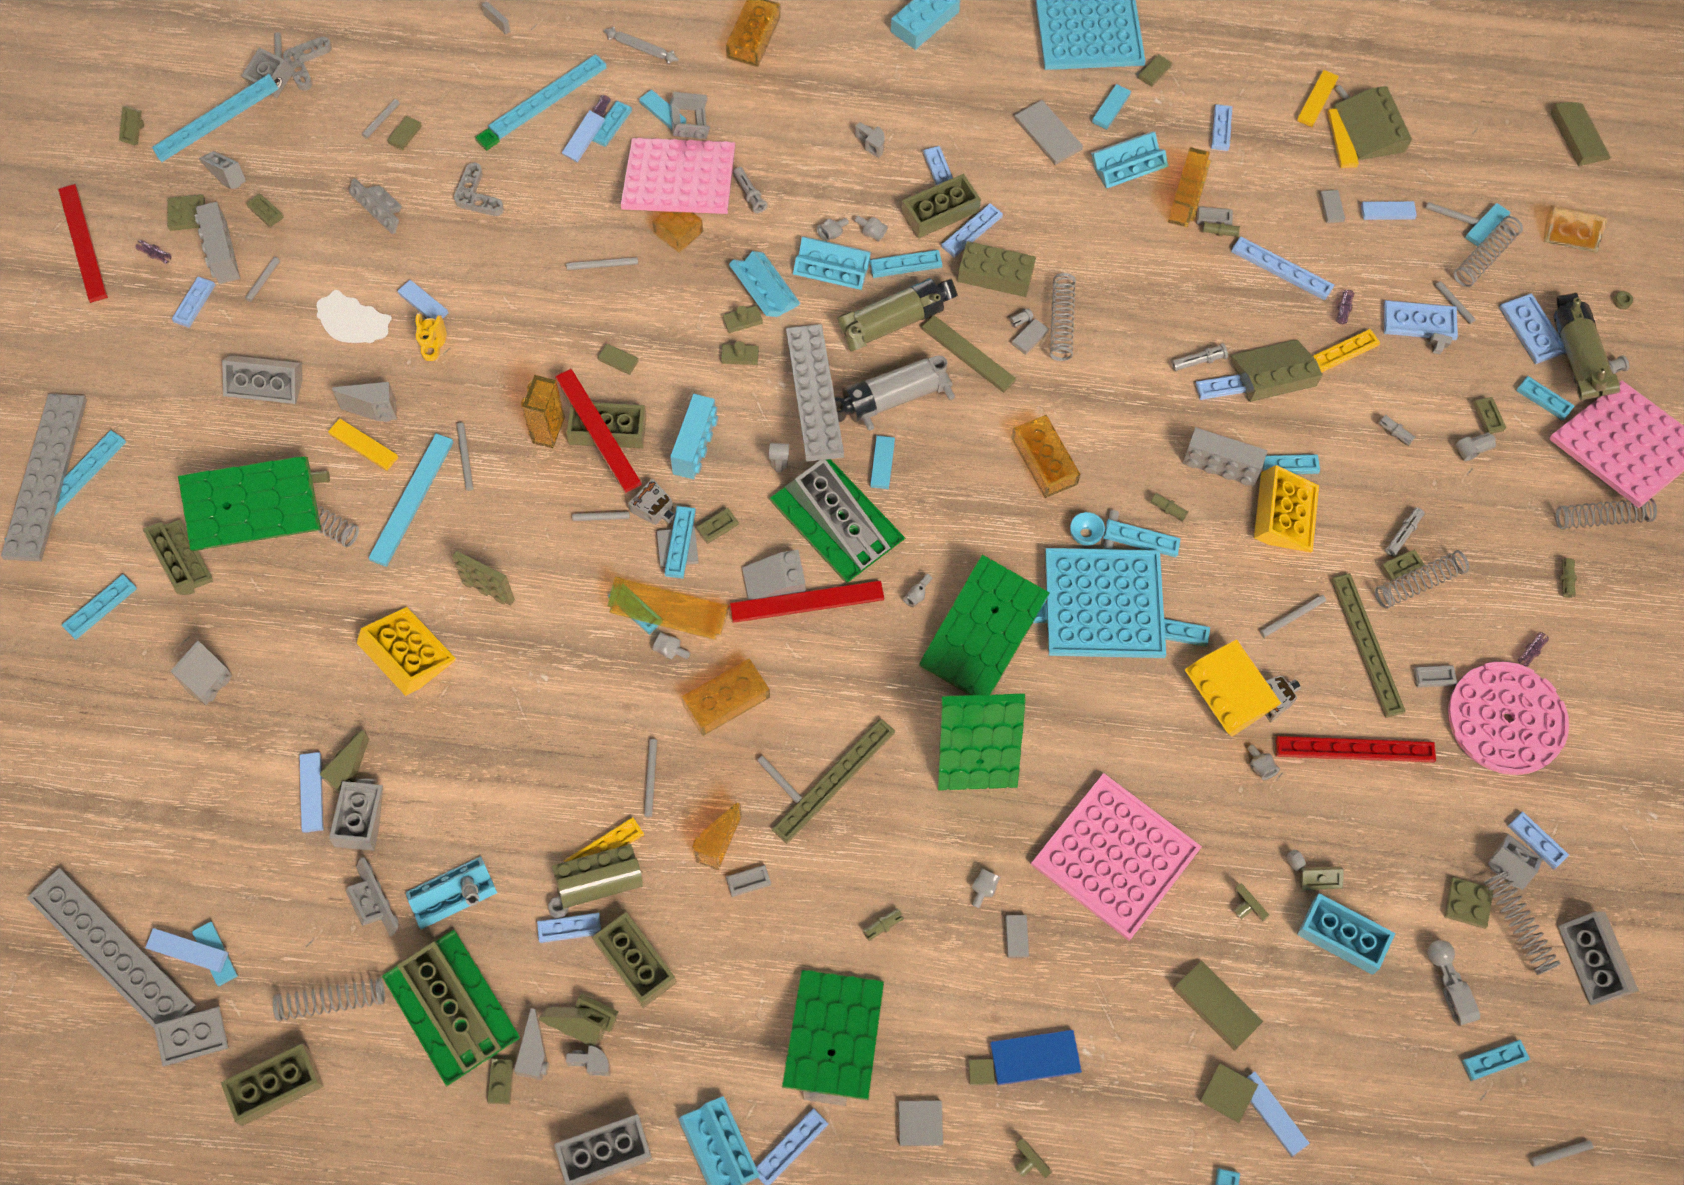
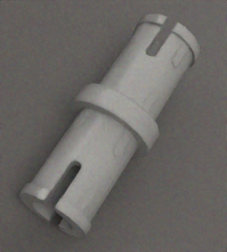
M1387 415L1378 423L1391 432L1393 437L1396 436L1407 446L1416 437L1404 429L1401 423H1396Z
M465 876L461 879L462 882H460L462 886L461 893L466 898V903L474 906L479 902L478 887L472 877Z

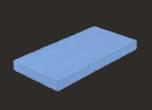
M1532 293L1500 305L1499 309L1535 364L1566 353L1562 339Z
M1385 300L1384 334L1431 338L1434 333L1453 337L1452 340L1458 338L1457 307Z

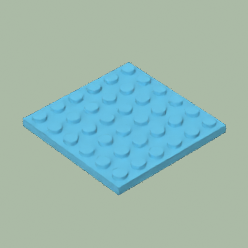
M1035 0L1045 70L1145 65L1136 0Z
M1046 548V591L1050 592L1047 598L1048 656L1166 657L1160 551Z

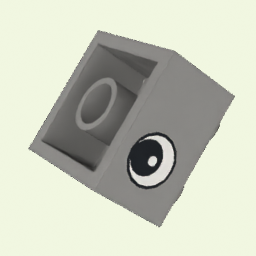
M259 48L241 76L252 85L270 74L279 88L270 95L277 98L295 70L286 60Z

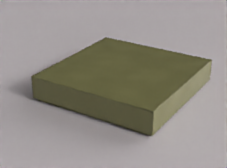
M1219 1063L1200 1102L1240 1123L1259 1084Z

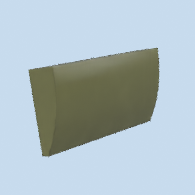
M1577 102L1555 104L1551 115L1577 165L1582 166L1609 160L1611 156L1584 105Z
M1203 961L1194 967L1173 989L1234 1051L1263 1023V1020Z

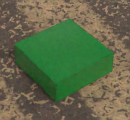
M489 128L475 137L476 142L486 151L500 142L499 137Z

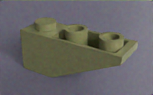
M363 730L359 734H355L351 738L350 743L345 748L339 750L336 758L331 763H327L319 774L339 794L342 781L354 782L356 780L369 741Z
M548 1007L538 1020L549 1027H553L568 1036L582 1041L586 1045L595 1047L603 1038L610 1017L592 1008Z

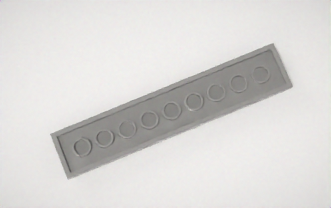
M822 324L786 328L806 462L844 458Z
M48 394L1 553V557L4 560L42 561L62 491L61 488L87 399L85 396Z
M60 868L27 897L153 1028L154 1024L189 1015L197 1007Z

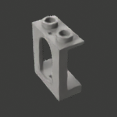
M673 92L670 100L673 136L698 139L707 138L710 126L706 124L705 115L707 95ZM679 109L694 110L697 125L682 124L680 122Z

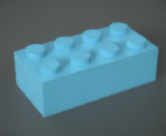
M912 0L891 18V33L916 50L959 13L960 0Z
M693 393L671 454L674 475L694 480L696 473H700L702 467L701 459L705 458L707 454L706 445L708 442H711L713 426L716 427L718 423V416H716L718 407L715 406V399Z
M1320 893L1314 898L1297 933L1298 936L1372 975L1380 969L1396 934Z

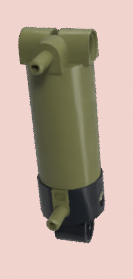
M929 278L857 311L843 314L837 317L842 332L845 334L844 337L851 352L867 346V343L943 312V302L957 297L958 293L952 279L935 284Z
M1576 292L1557 296L1558 310L1554 313L1553 318L1577 382L1576 391L1579 399L1586 400L1619 393L1620 385L1617 375L1613 374L1589 304L1582 302Z

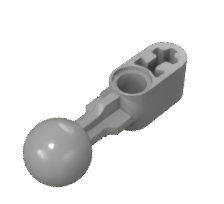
M1445 940L1434 941L1428 948V958L1434 965L1441 968L1443 973L1442 981L1445 986L1443 988L1444 997L1455 1023L1461 1026L1480 1020V1012L1469 985L1462 981L1460 973L1456 972L1452 962L1455 958L1453 946Z

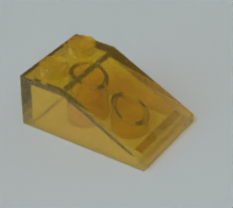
M736 802L703 830L700 837L695 838L692 849H694L693 854L697 863L719 871L742 817L740 803Z

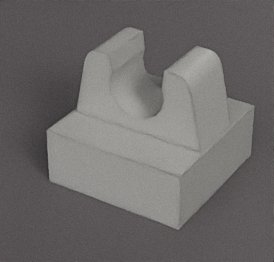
M1434 333L1429 344L1434 345L1433 353L1440 355L1444 348L1449 347L1453 337Z

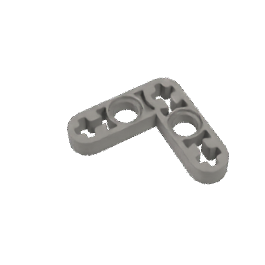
M327 37L316 38L290 48L283 53L284 60L293 69L297 67L302 68L301 71L293 72L292 74L300 90H308L312 87V80L304 62L331 51L332 46ZM307 49L312 50L308 54L303 53Z
M470 163L466 167L455 192L454 199L456 205L462 209L487 215H501L504 212V207L500 199L475 193L483 172L478 163ZM466 183L473 184V186L470 188L464 187ZM476 201L484 202L481 206L475 205Z

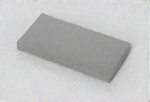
M1043 100L1015 115L1014 119L1054 165L1083 149V145Z

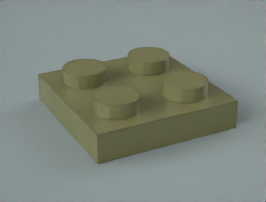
M203 194L168 198L169 231L200 228V225L196 222L195 215L197 214L196 207L205 205Z
M1453 877L1450 882L1444 918L1486 929L1488 927L1493 890H1488L1489 887Z

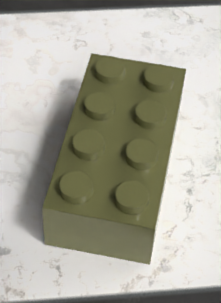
M961 174L903 200L902 214L917 237L921 238L979 212L981 198L966 176Z
M967 241L959 268L958 282L1027 297L1036 256Z
M593 403L620 447L643 449L647 417L645 405ZM570 404L567 428L569 445L596 446Z
M627 912L592 937L595 945L642 1008L646 1007L677 983L673 973Z
M303 1043L220 1082L234 1121L241 1126L324 1087L309 1048Z

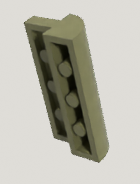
M181 519L166 525L159 522L143 528L147 540L177 594L195 593V588L213 582L212 576L199 552L190 550L187 530Z
M632 844L552 866L563 909L643 887L638 859L635 857Z

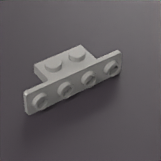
M352 179L349 194L391 234L396 233L399 219L393 213L400 212L402 206L380 185L365 188L357 179Z
M365 857L360 858L356 869L363 882L347 887L346 893L362 926L382 920L389 936H393L398 929V919L392 914L389 901L386 897L384 898L381 892V885L373 875L371 864L367 863Z

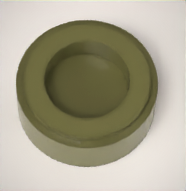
M1620 291L1615 295L1613 303L1619 309H1628L1633 303V297L1626 291Z

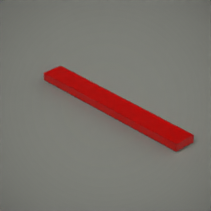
M76 184L59 188V195L88 300L90 303L106 299L108 298L78 188Z
M572 368L555 376L556 381L624 493L641 486L642 483Z
M874 581L730 603L733 623L884 601L885 597L882 582Z
M1276 736L1275 738L1276 757L1435 763L1436 761L1435 742Z

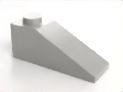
M215 151L199 158L200 162L224 186L236 189L246 182L238 162Z
M531 1008L514 1072L518 1076L542 1080L543 1075H547L549 1062H547L538 1013L535 1009Z

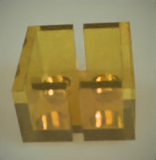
M663 211L652 221L654 234L665 243L668 241V245L678 253H681L703 232L702 219L693 212Z

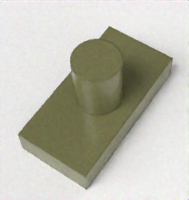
M129 106L122 107L119 141L138 145L139 131L144 127V122L141 119L142 111Z
M739 306L736 312L723 315L728 333L763 324L757 306L750 308Z
M738 341L734 345L723 344L722 364L758 365L759 346H748L742 341Z
M1242 883L1235 888V891L1244 900L1233 910L1241 920L1252 910L1262 922L1269 917L1267 911Z
M1021 1138L1015 1144L1026 1156L1015 1166V1169L1022 1177L1027 1175L1034 1167L1044 1178H1047L1053 1172L1024 1138Z

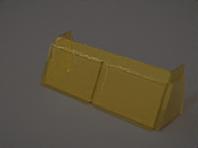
M616 576L607 605L610 607L609 613L714 640L717 639L718 635H722L730 606L727 604H720Z

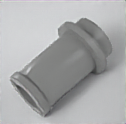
M1024 308L1022 312L1010 317L1009 320L1013 321L1011 325L1016 328L1026 321L1030 322L1034 316L1029 308Z

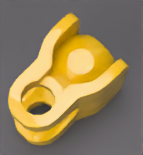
M417 313L415 319L417 326L416 340L418 345L421 346L422 357L425 361H435L439 357L440 349L444 345L447 336L442 316L437 315L436 319L427 318L423 320L422 315ZM428 348L434 349V353H433V354H431V355H427V354H426L427 351H428Z

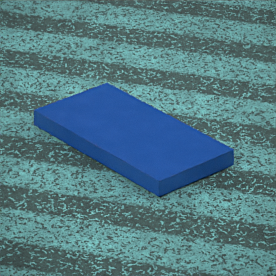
M1074 1030L990 1042L997 1086L1080 1074L1082 1072Z

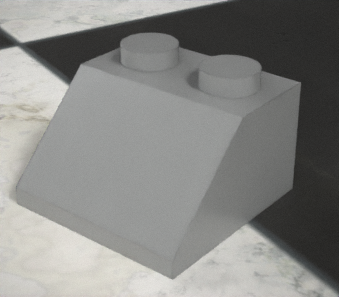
M1508 834L1491 857L1488 865L1496 874L1507 871L1510 874L1506 878L1507 881H1514L1512 886L1523 890L1538 873L1543 859Z

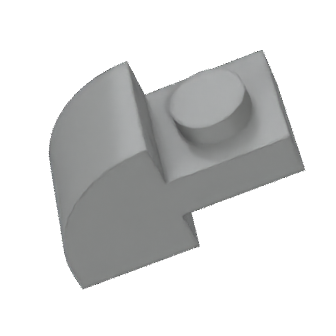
M859 122L856 125L855 137L865 143V150L880 158L884 152V132L878 126L872 130L869 126Z
M589 1046L588 1054L581 1050H574L572 1054L567 1053L566 1063L568 1066L587 1067V1073L591 1076H610L609 1061L599 1048Z

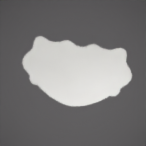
M334 290L329 296L317 302V318L321 319V323L328 334L338 341L372 343L377 339L386 337L388 334V324L392 319L390 315L381 314L371 306H363L356 298L346 297L339 290Z

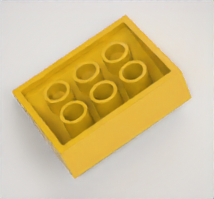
M1277 465L1261 472L1254 538L1272 546L1309 553L1313 552L1319 485Z
M408 607L362 627L357 640L359 647L405 696L422 688L456 660Z
M1237 639L1202 657L1185 669L1226 732L1232 737L1282 704Z

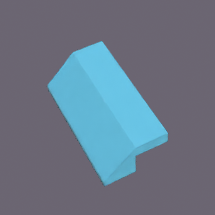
M1153 131L1091 153L1095 171L1105 188H1110L1168 167L1166 152L1163 149H1159L1156 133Z
M803 236L799 255L795 260L793 274L862 290L869 267L871 252Z
M752 251L745 261L732 260L729 264L766 316L778 317L801 304L764 252Z
M481 856L405 892L420 930L471 906L466 903V898L461 893L462 886L460 882H462L461 879L465 876L472 877L477 885L479 902L497 893Z
M724 1096L707 1102L700 1109L685 1114L678 1119L707 1185H746L760 1177Z

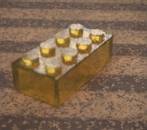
M746 0L726 43V57L728 59L756 67L759 66L780 20V3L770 0Z
M1193 147L1189 148L1168 223L1188 228L1190 221H1194L1211 160L1208 159L1210 152Z
M534 375L533 380L528 383L527 395L521 401V408H523L524 412L523 416L526 419V426L528 427V434L531 437L532 443L554 448L565 419L557 382L554 379Z
M1047 414L1013 428L1011 439L1044 498L1078 485L1081 474Z
M749 658L681 696L684 708L701 735L704 736L769 699L770 689Z

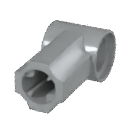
M1488 432L1472 439L1470 437L1463 438L1455 446L1464 461H1470L1480 453L1494 449L1496 447V439L1493 434Z
M770 443L769 459L771 460V467L776 472H782L784 469H787L789 444Z

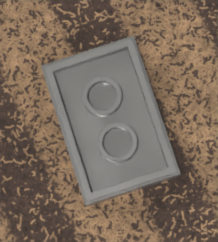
M220 1007L154 1024L163 1067L229 1049Z

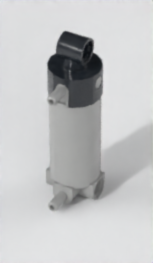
M940 355L929 359L925 358L869 380L844 387L842 389L843 398L835 397L836 409H841L837 411L838 421L842 422L847 415H850L854 422L863 420L867 429L873 430L874 425L870 417L877 415V413L936 391L938 393L944 391L949 400L954 399L955 395L951 389L952 381L946 373L947 359Z

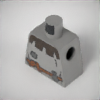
M653 479L628 503L631 513L653 525L658 524L661 519L668 523L675 519V514L671 511L673 507L672 499Z
M1283 676L1266 680L1282 703L1265 715L1270 723L1296 701L1297 696L1295 692L1301 689L1296 679L1288 683Z

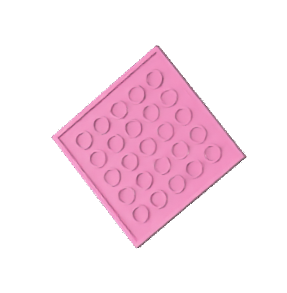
M632 138L621 209L728 214L735 142Z
M1620 381L1619 393L1598 398L1553 433L1549 440L1636 507L1640 508L1684 472V426L1624 381Z
M1103 773L1032 861L1031 866L1130 941L1199 852L1201 846Z

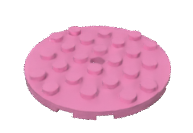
M1511 662L1487 663L1484 666L1469 671L1455 686L1448 706L1449 724L1456 741L1463 751L1483 767L1509 775L1529 774L1550 764L1566 743L1569 732V718L1564 701L1560 700L1555 692V687L1546 678H1541L1534 673V670L1526 666ZM1510 714L1513 722L1508 723L1503 715Z

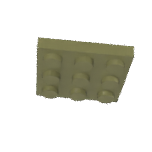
M458 551L454 553L452 558L465 586L469 588L474 587L481 594L494 597L500 604L512 605L515 599L506 575Z

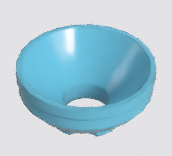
M1090 512L1076 515L1070 525L1071 536L1082 545L1096 544L1101 540L1105 531L1102 519ZM1088 529L1091 532V536L1083 537L1081 531Z

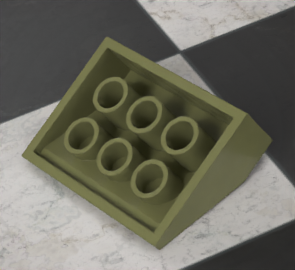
M1387 86L1371 88L1334 106L1351 139L1358 160L1404 153L1412 141Z
M1298 339L1230 356L1238 375L1241 377L1242 385L1246 388L1245 392L1250 402L1316 387L1323 376L1316 359Z

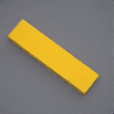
M1323 70L1297 119L1298 122L1313 128L1339 78L1338 75Z
M1329 109L1328 117L1340 168H1355L1359 164L1355 148L1337 109Z
M1368 329L1313 355V357L1316 359L1321 372H1324L1379 346L1380 341L1372 330Z
M340 418L328 431L330 436L385 471H388L399 458L396 453Z
M632 817L568 857L564 862L629 845L644 836V833Z

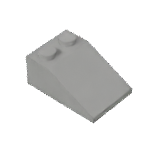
M389 382L332 387L342 410L376 421L388 422L397 419L396 399Z
M798 550L777 553L742 567L748 600L806 592Z
M199 641L192 646L170 671L188 694L204 705L213 701L218 691L226 686L232 677L229 670Z
M342 781L329 836L334 847L375 850L379 832L383 785Z

